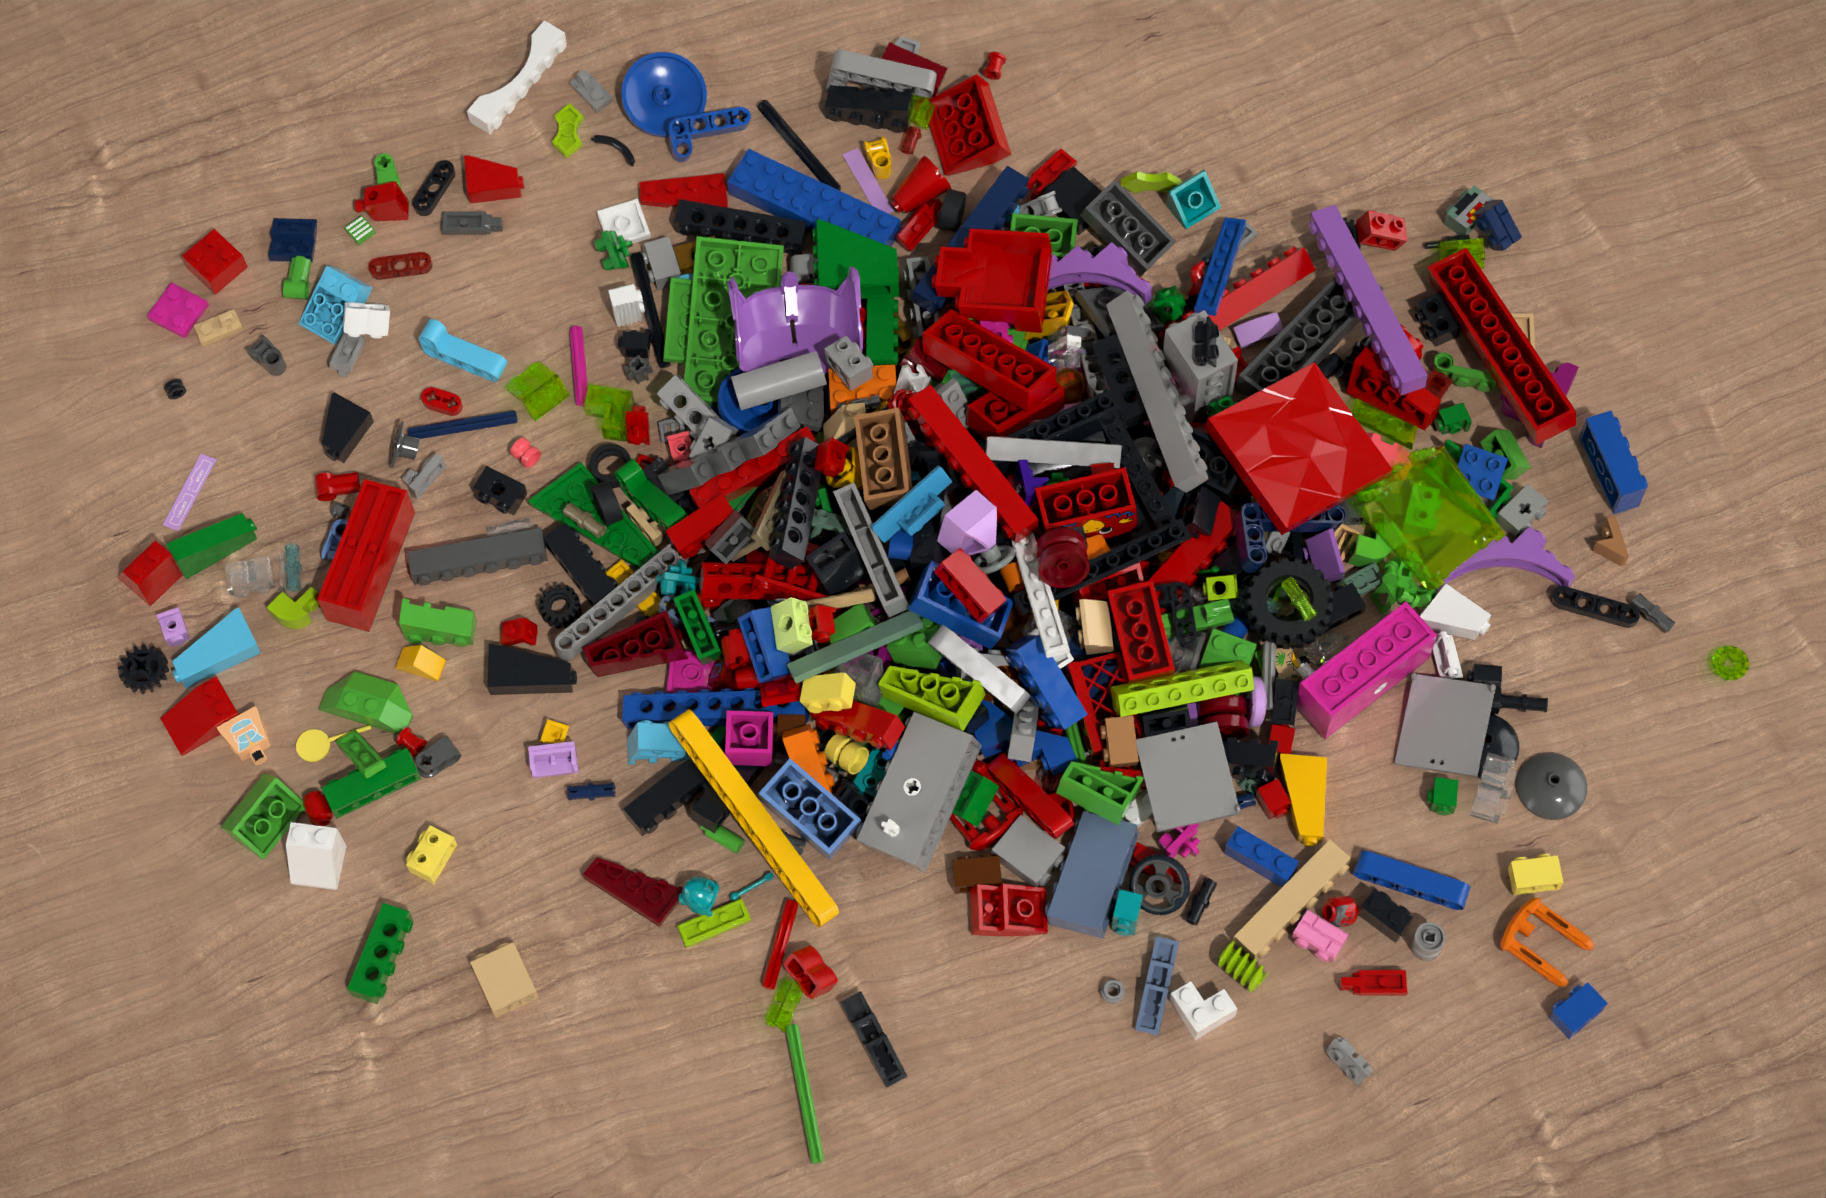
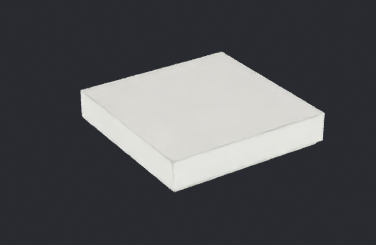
M638 198L597 211L603 232L606 230L608 232L615 231L617 236L623 235L625 241L631 240L632 243L651 238Z

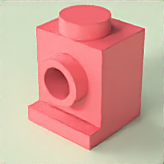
M689 431L667 436L674 465L692 459L689 457L692 452L690 450L692 442Z

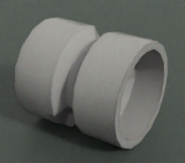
M1433 922L1421 924L1417 928L1411 942V950L1414 956L1422 961L1436 959L1440 955L1446 940L1443 928Z

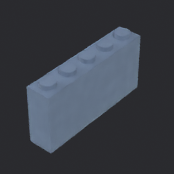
M1083 811L1081 819L1078 818L1076 821V834L1074 839L1069 841L1067 848L1069 854L1067 859L1061 863V876L1059 881L1054 883V896L1052 902H1048L1045 915L1052 926L1104 939L1118 898L1119 889H1121L1139 837V831L1136 824L1121 821L1118 826L1097 814Z

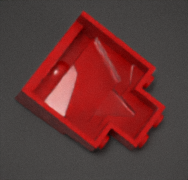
M970 229L969 237H965L964 248H940V254L935 257L937 274H933L932 287L936 288L937 296L956 297V309H959L960 314L967 318H974L977 321L1008 322L1015 326L1016 331L1042 333L1053 257L1049 233Z

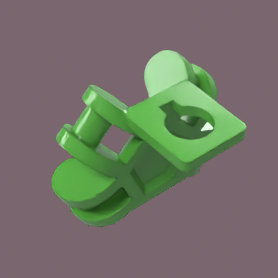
M1396 556L1393 561H1387L1384 564L1383 583L1371 595L1372 601L1381 614L1386 613L1396 602L1402 603L1403 601L1407 602L1412 608H1427L1436 597L1437 591L1433 587L1421 588L1414 582L1413 572L1416 566L1414 558L1404 559L1402 556ZM1380 593H1387L1389 595L1386 605L1381 604L1379 600Z

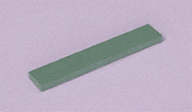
M907 611L786 665L795 683H799L924 628L918 614Z

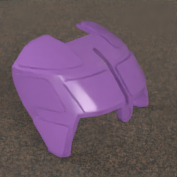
M853 266L849 268L848 276L837 291L824 286L798 285L797 275L794 272H786L781 276V287L765 289L745 298L738 290L734 277H730V280L727 281L733 321H735L736 357L739 368L744 372L817 351L824 374H829L828 369H830V366L825 361L824 348L845 336L851 342H856L862 353L863 329L859 313L861 309L860 277L858 270ZM790 320H794L797 341L795 343L792 342Z

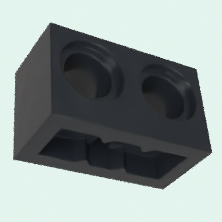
M1441 292L1417 301L1414 317L1418 323L1422 324L1426 338L1432 341L1435 347L1459 337L1461 325ZM1430 309L1433 310L1435 313H1429L1426 310ZM1437 327H1442V328H1444L1445 330H1444V331L1438 330Z

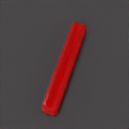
M787 900L762 982L763 988L769 990L775 989L797 913L798 902L794 900Z

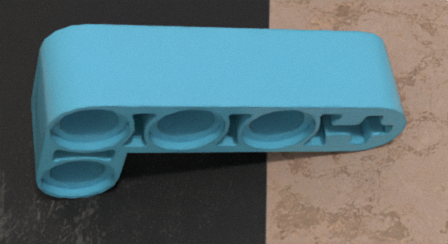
M434 319L428 320L418 338L422 350L427 355L492 382H498L508 364V361L501 355L448 334L446 327Z

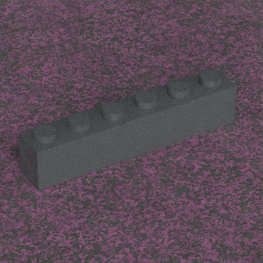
M542 528L408 551L410 574L414 585L424 586L439 580L450 581L456 577H473L483 572L495 573L500 569H517L522 565L528 564L539 565L548 561Z

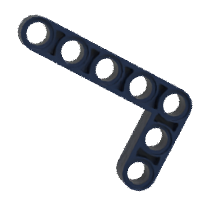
M1246 503L1234 518L1240 565L1248 573L1256 572L1267 559L1264 532H1279L1272 521L1266 516L1267 514L1259 503ZM1336 505L1289 532L1322 533L1332 528L1335 532L1346 520V510L1342 506Z

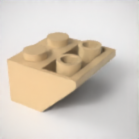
M1079 600L1080 607H1076L1078 626H1082V629L1078 630L1081 648H1085L1087 655L1114 652L1108 601Z

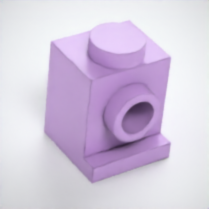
M178 607L157 614L164 639L169 647L179 646L185 643V641L190 640L184 617Z

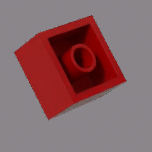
M215 229L210 231L182 255L186 268L215 295L248 268L243 255Z

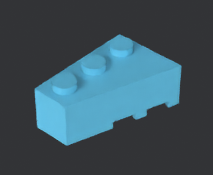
M649 720L641 721L636 724L627 738L628 765L635 764V760L649 759V763H657V758H671V762L686 761L690 756L671 732L669 722L657 724Z

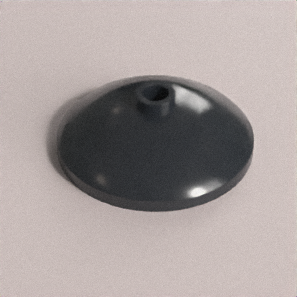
M1494 714L1489 716L1486 738H1489L1491 742H1484L1478 776L1475 777L1478 779H1494L1506 774L1514 766L1519 755V739L1515 730L1506 720Z

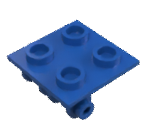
M1465 444L1456 472L1453 474L1451 486L1494 501L1508 458Z

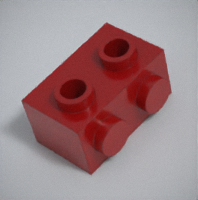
M1371 210L1365 212L1356 220L1359 244L1396 251L1407 242L1405 220L1402 217Z

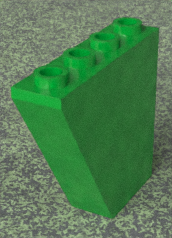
M817 220V229H813V242H817V245H813L814 258H818V262H814V275H818V279H814V285L824 286L837 291L848 276L849 268L853 266L858 270L860 277L861 299L899 297L896 248L824 220Z

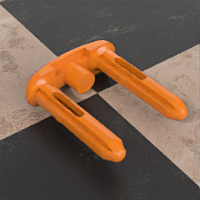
M1540 897L1532 898L1517 911L1505 928L1500 940L1501 951L1507 950L1555 986L1565 987L1568 984L1565 975L1517 941L1514 935L1519 931L1527 938L1536 926L1529 922L1527 917L1530 914H1534L1583 950H1592L1594 943L1589 936L1541 903Z

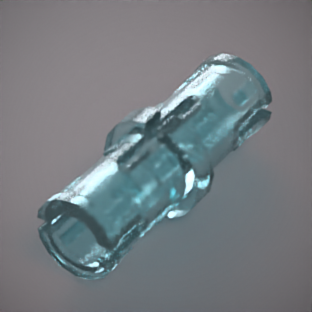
M296 544L286 545L285 547L286 564L284 565V571L287 573L286 589L292 592L301 590L300 572L302 571V564H300L299 556L300 546Z

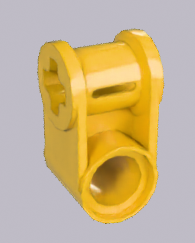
M885 136L881 137L880 140L872 142L864 141L865 153L874 176L881 180L889 178L892 174V162Z

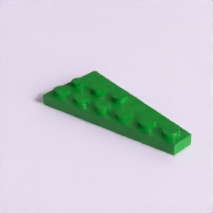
M581 462L528 500V504L561 524L566 523L570 529L574 527L579 535L638 569L659 553L622 509L623 520L606 526V532L600 538H597L586 529L579 528L576 522L563 515L566 505L573 503L582 511L591 513L592 518L605 525L591 492V487L599 484V482Z

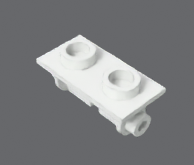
M1445 631L1438 633L1432 651L1439 678H1463L1453 636L1447 635Z

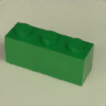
M693 589L673 598L702 665L724 657L696 591Z

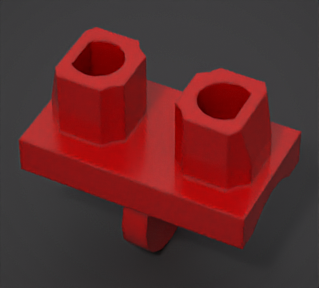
M634 405L632 412L626 411L625 415L628 444L633 443L635 445H640V443L650 445L649 413L646 412L645 406Z

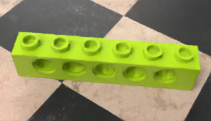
M1244 660L1112 686L1110 688L1113 709L1120 717L1251 691L1254 690L1252 668Z

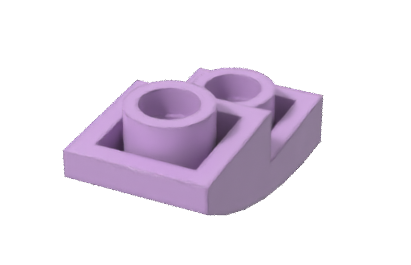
M1277 312L1233 327L1243 349L1262 340L1266 342L1273 339L1284 329Z

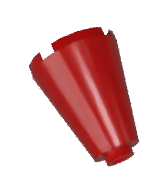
M923 156L891 197L893 200L891 205L898 213L902 211L906 214L946 193L952 187L944 175L942 176L939 173V169L926 156Z

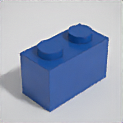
M1588 982L1582 987L1577 985L1569 992L1570 998L1565 1002L1562 999L1559 1000L1551 1008L1553 1012L1550 1020L1568 1039L1572 1038L1599 1015L1608 1004Z

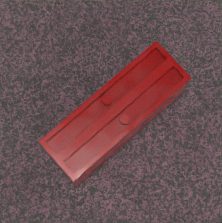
M364 479L317 598L327 621L370 632L415 515L407 490Z

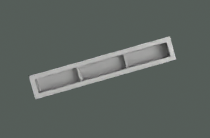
M853 482L834 491L833 493L887 615L891 617L909 608L907 599L880 538L871 528L873 522L855 483Z

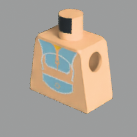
M256 706L216 727L222 738L241 761L251 758L255 765H260L267 760L263 750L269 748L271 744L262 717Z

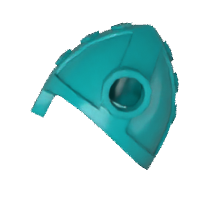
M692 877L685 882L682 893L678 897L682 905H687L692 912L710 917L713 915L710 909L717 898L719 883L705 877Z

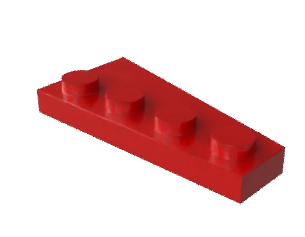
M725 173L639 182L641 205L665 208L670 206L678 207L679 200L682 199L728 208Z

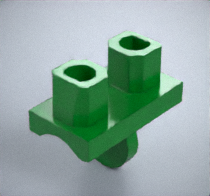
M606 230L602 232V237L594 243L599 252L608 250L610 257L602 260L605 270L611 271L628 268L629 264L626 257L630 256L628 248L633 246L632 241H625L623 235L617 236L615 231L608 232Z

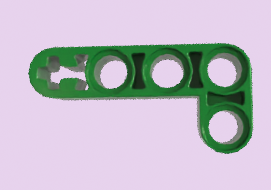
M630 459L614 472L624 494L665 530H668L688 516L678 504L646 478L642 468L634 459Z

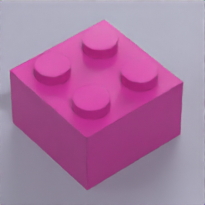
M727 711L725 755L732 765L772 766L773 712Z

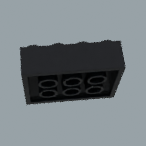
M951 482L937 495L944 502L945 506L936 516L925 523L920 531L915 533L910 559L912 573L921 574L931 560L941 564L952 554L937 539L944 516L974 492L971 488ZM980 553L972 554L969 556L971 557L972 561H974L980 555ZM981 562L979 567H983L984 562Z

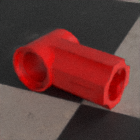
M358 472L340 475L320 473L315 476L316 496L319 501H331L338 495L358 493L361 489Z

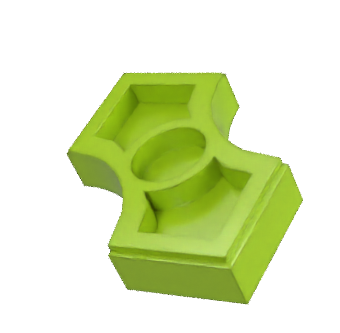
M570 103L554 115V119L559 125V130L556 137L552 140V146L566 159L582 147L577 131L580 124L584 121V116Z
M1137 171L1121 179V186L1134 193L1158 191L1167 194L1168 191L1182 183L1181 179L1168 172L1145 174Z

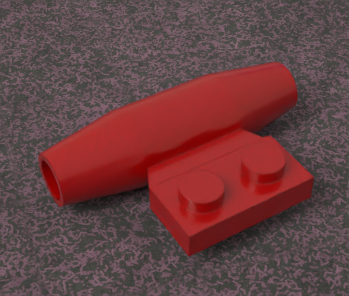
M804 655L789 657L790 662L804 657ZM753 665L735 671L738 689H760L763 707L800 701L803 681L795 683L791 674L780 680L759 684ZM829 670L824 671L823 675L829 673Z

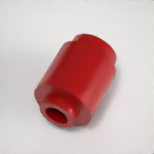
M313 791L303 798V806L311 824L316 826L328 825L333 818V813L325 795H322L320 791Z

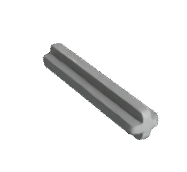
M1272 642L1263 643L1262 681L1265 685L1267 696L1266 710L1273 709L1275 692L1276 646Z

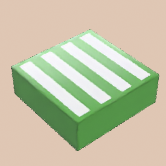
M362 215L344 227L345 231L358 246L376 233L375 229Z

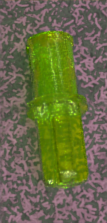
M1289 577L1281 583L1292 600L1291 604L1296 606L1305 622L1318 614L1306 598L1308 596L1307 593L1302 592L1294 578Z

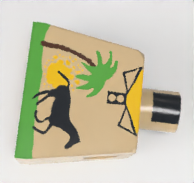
M1291 647L1290 649L1277 648L1275 683L1278 674H1283L1285 677H1291L1292 674L1299 675L1296 670L1301 664L1306 662L1311 667L1308 655L1295 658ZM1257 651L1254 653L1253 663L1259 677L1262 679L1263 651Z

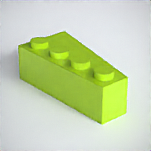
M889 666L878 683L883 698L960 731H964L986 695L981 681L973 680L969 682L963 681L962 678L940 677L939 674L930 673V675L919 673L918 670Z

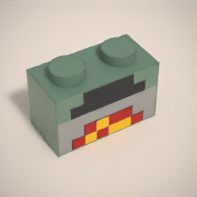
M1475 185L1469 191H1463L1458 199L1459 201L1455 205L1451 204L1444 213L1446 215L1444 224L1459 236L1468 235L1477 226L1475 221L1477 219L1474 212L1493 200Z

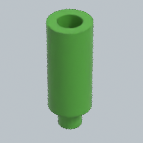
M701 825L699 827L705 831L706 837L735 854L740 852L745 843V839L723 826H720L716 833Z

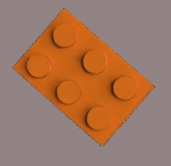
M895 365L873 366V378L852 391L848 389L831 368L828 369L831 416L837 411L838 404L845 402L849 404V401L862 398L870 399V396L879 395L881 404L884 401L888 402L896 388ZM869 408V411H866V412H867V413H872V412H874L876 409L872 410V408Z

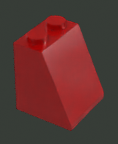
M155 540L122 571L118 578L146 604L151 606L183 575L172 555Z

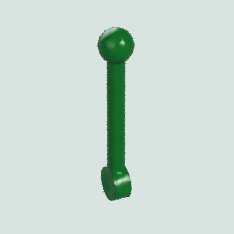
M1212 566L1211 569L1199 571L1196 575L1210 573L1216 575L1219 573V568Z

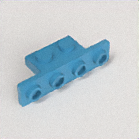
M937 466L871 525L872 530L882 542H886L901 528L912 536L920 531L923 525L936 516L945 506L944 502L937 495L951 484L952 480L942 467Z

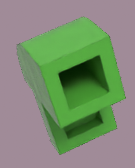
M1379 520L1372 528L1370 537L1360 534L1351 543L1348 564L1364 568L1373 562L1378 566L1393 547L1392 544L1387 543L1389 532H1386L1387 522Z

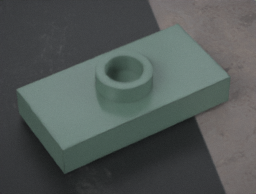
M1373 562L1335 583V586L1353 583L1359 595L1363 596L1383 583V575L1377 564Z

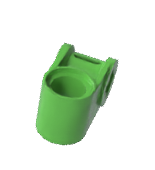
M386 153L378 155L375 158L378 185L396 181L401 188L393 157Z

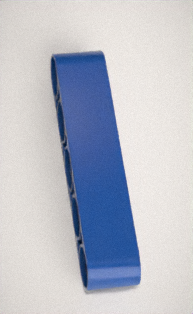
M1364 850L1359 852L1353 870V875L1361 880L1454 910L1464 909L1470 891V886L1465 882Z

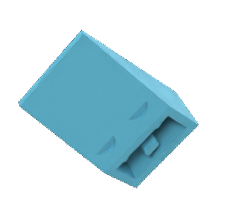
M326 266L298 324L327 341L336 344L344 333L343 317L345 303L357 302L365 304L373 287L338 267Z

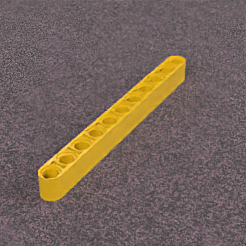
M688 709L671 720L668 724L673 735L814 925L821 927L839 914V909L833 899L698 717Z

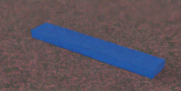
M1224 218L1194 307V313H1200L1205 310L1208 315H1217L1246 228L1245 219Z

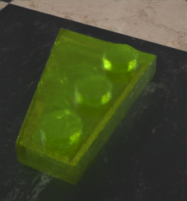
M1356 398L1352 414L1360 424L1412 450L1418 427Z

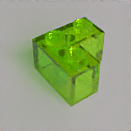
M589 384L584 403L587 416L603 418L601 428L604 439L626 442L625 415L626 411L632 412V407L635 404L633 391Z

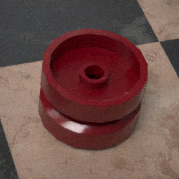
M1061 528L1046 532L1038 539L1035 545L1039 576L1044 583L1052 587L1066 588L1079 584L1087 577L1090 571L1086 541L1082 534L1072 529Z
M1227 695L1202 700L1196 704L1197 718L1201 720L1198 726L1217 722L1222 741L1228 737H1236L1239 740L1249 734L1248 719L1244 717L1247 714L1245 698L1237 695Z

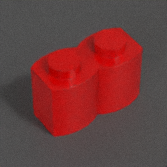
M811 945L791 953L784 962L785 969L789 975L798 981L802 992L810 999L830 992L838 983L833 970L824 964L819 952Z

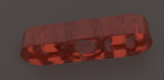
M425 252L378 257L372 259L368 265L371 276L376 280L427 274L433 267L430 255ZM421 260L425 261L424 266L419 265ZM409 261L413 262V268H411ZM398 262H405L407 264L403 270L395 269V265ZM377 266L382 267L380 272L376 271Z

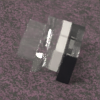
M1067 325L1048 336V362H1054L1057 374L1066 375L1069 373V369L1080 367V358L1086 355V350L1081 347V340L1087 337V328Z

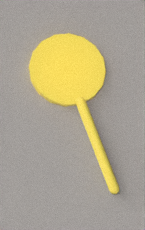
M368 725L355 730L361 733L370 730L372 726ZM307 730L299 736L296 742V751L303 760L317 762L328 754L330 742L338 740L352 731L328 738L327 734L321 730Z

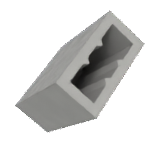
M1022 815L1017 818L992 849V854L999 856L1000 864L1033 887L1046 885L1051 878L1050 872L1055 867L1058 869L1062 861L1066 859L1064 856L1065 847Z

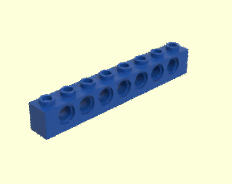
M746 688L744 691L723 689L721 692L699 690L698 693H689L688 691L681 690L672 694L657 691L653 694L645 695L641 692H633L631 695H624L622 722L627 729H634L637 723L645 720L662 724L663 722H670L694 704H697L698 707L692 712L698 717L703 726H726L727 711L773 712V722H777L778 714L806 715V722L808 723L809 711L800 701L789 702L784 708H780V704L760 709L756 708L761 702L760 690L754 688ZM737 703H744L740 709H734ZM714 704H721L717 710H711ZM676 705L674 710L666 712L669 706ZM653 706L651 711L644 712L646 707Z

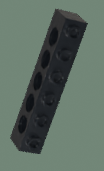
M682 199L679 200L674 219L675 232L681 235L715 236L717 239L784 246L783 251L791 255L802 254L807 236L806 221ZM739 227L744 228L743 230H736ZM759 231H765L763 234H758ZM780 235H786V237H784V238H780V237H778V236H780Z
M803 437L790 446L789 461L785 467V480L781 487V500L777 506V519L773 525V538L769 544V558L790 570L805 560L822 475L821 471L814 468L819 444L807 437Z

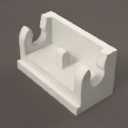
M919 364L916 367L919 372L917 374L911 371L909 365H903L894 394L897 390L901 389L918 393L929 386L932 379L927 376L924 368Z

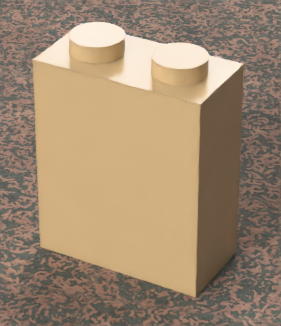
M514 942L510 944L503 943L495 951L489 954H479L474 958V961L470 962L495 1018L539 998Z

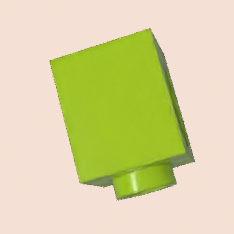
M1236 574L1207 577L1206 582H1203L1204 595L1208 596L1209 601L1239 597ZM1217 581L1223 582L1226 586L1223 594L1215 591L1214 586Z

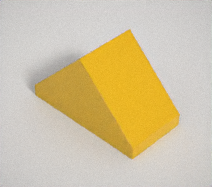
M422 645L403 647L395 668L439 681L446 660Z

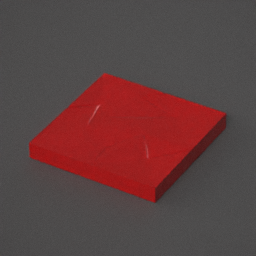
M1315 362L1208 418L1204 425L1207 432L1281 535L1387 478L1393 470Z

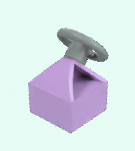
M977 490L944 516L937 541L952 554L959 548L968 555L980 553L973 562L985 574L1005 567L1015 556L1013 547L1008 545L997 546L996 506ZM981 562L987 563L986 567H979Z

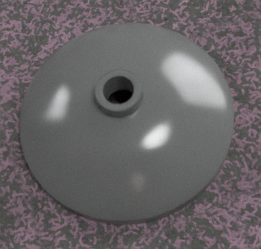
M1543 753L1529 759L1521 768L1517 778V793L1522 804L1534 815L1547 820H1561L1576 813L1583 805L1587 795V781L1582 769L1572 759L1557 753ZM1551 778H1556L1558 783H1552Z

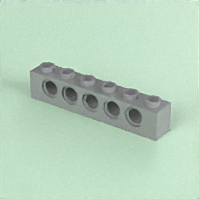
M674 375L657 392V395L661 398L659 402L667 410L671 408L676 413L674 418L681 425L684 426L686 424L691 429L689 433L694 439L699 438L702 432L700 428L705 419L715 416L720 418L681 376ZM681 396H684L687 400L683 408H679L677 404ZM696 412H700L702 415V420L698 424L693 422V415Z

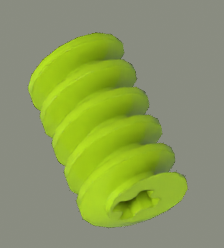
M1233 940L1218 957V967L1223 968L1227 965L1225 972L1227 974L1234 972V980L1242 977L1240 984L1242 986L1249 984L1248 991L1253 992L1262 984L1270 971L1264 974L1265 965L1263 964L1256 968V958L1249 962V952L1241 956L1242 947L1240 946L1234 950L1235 941Z

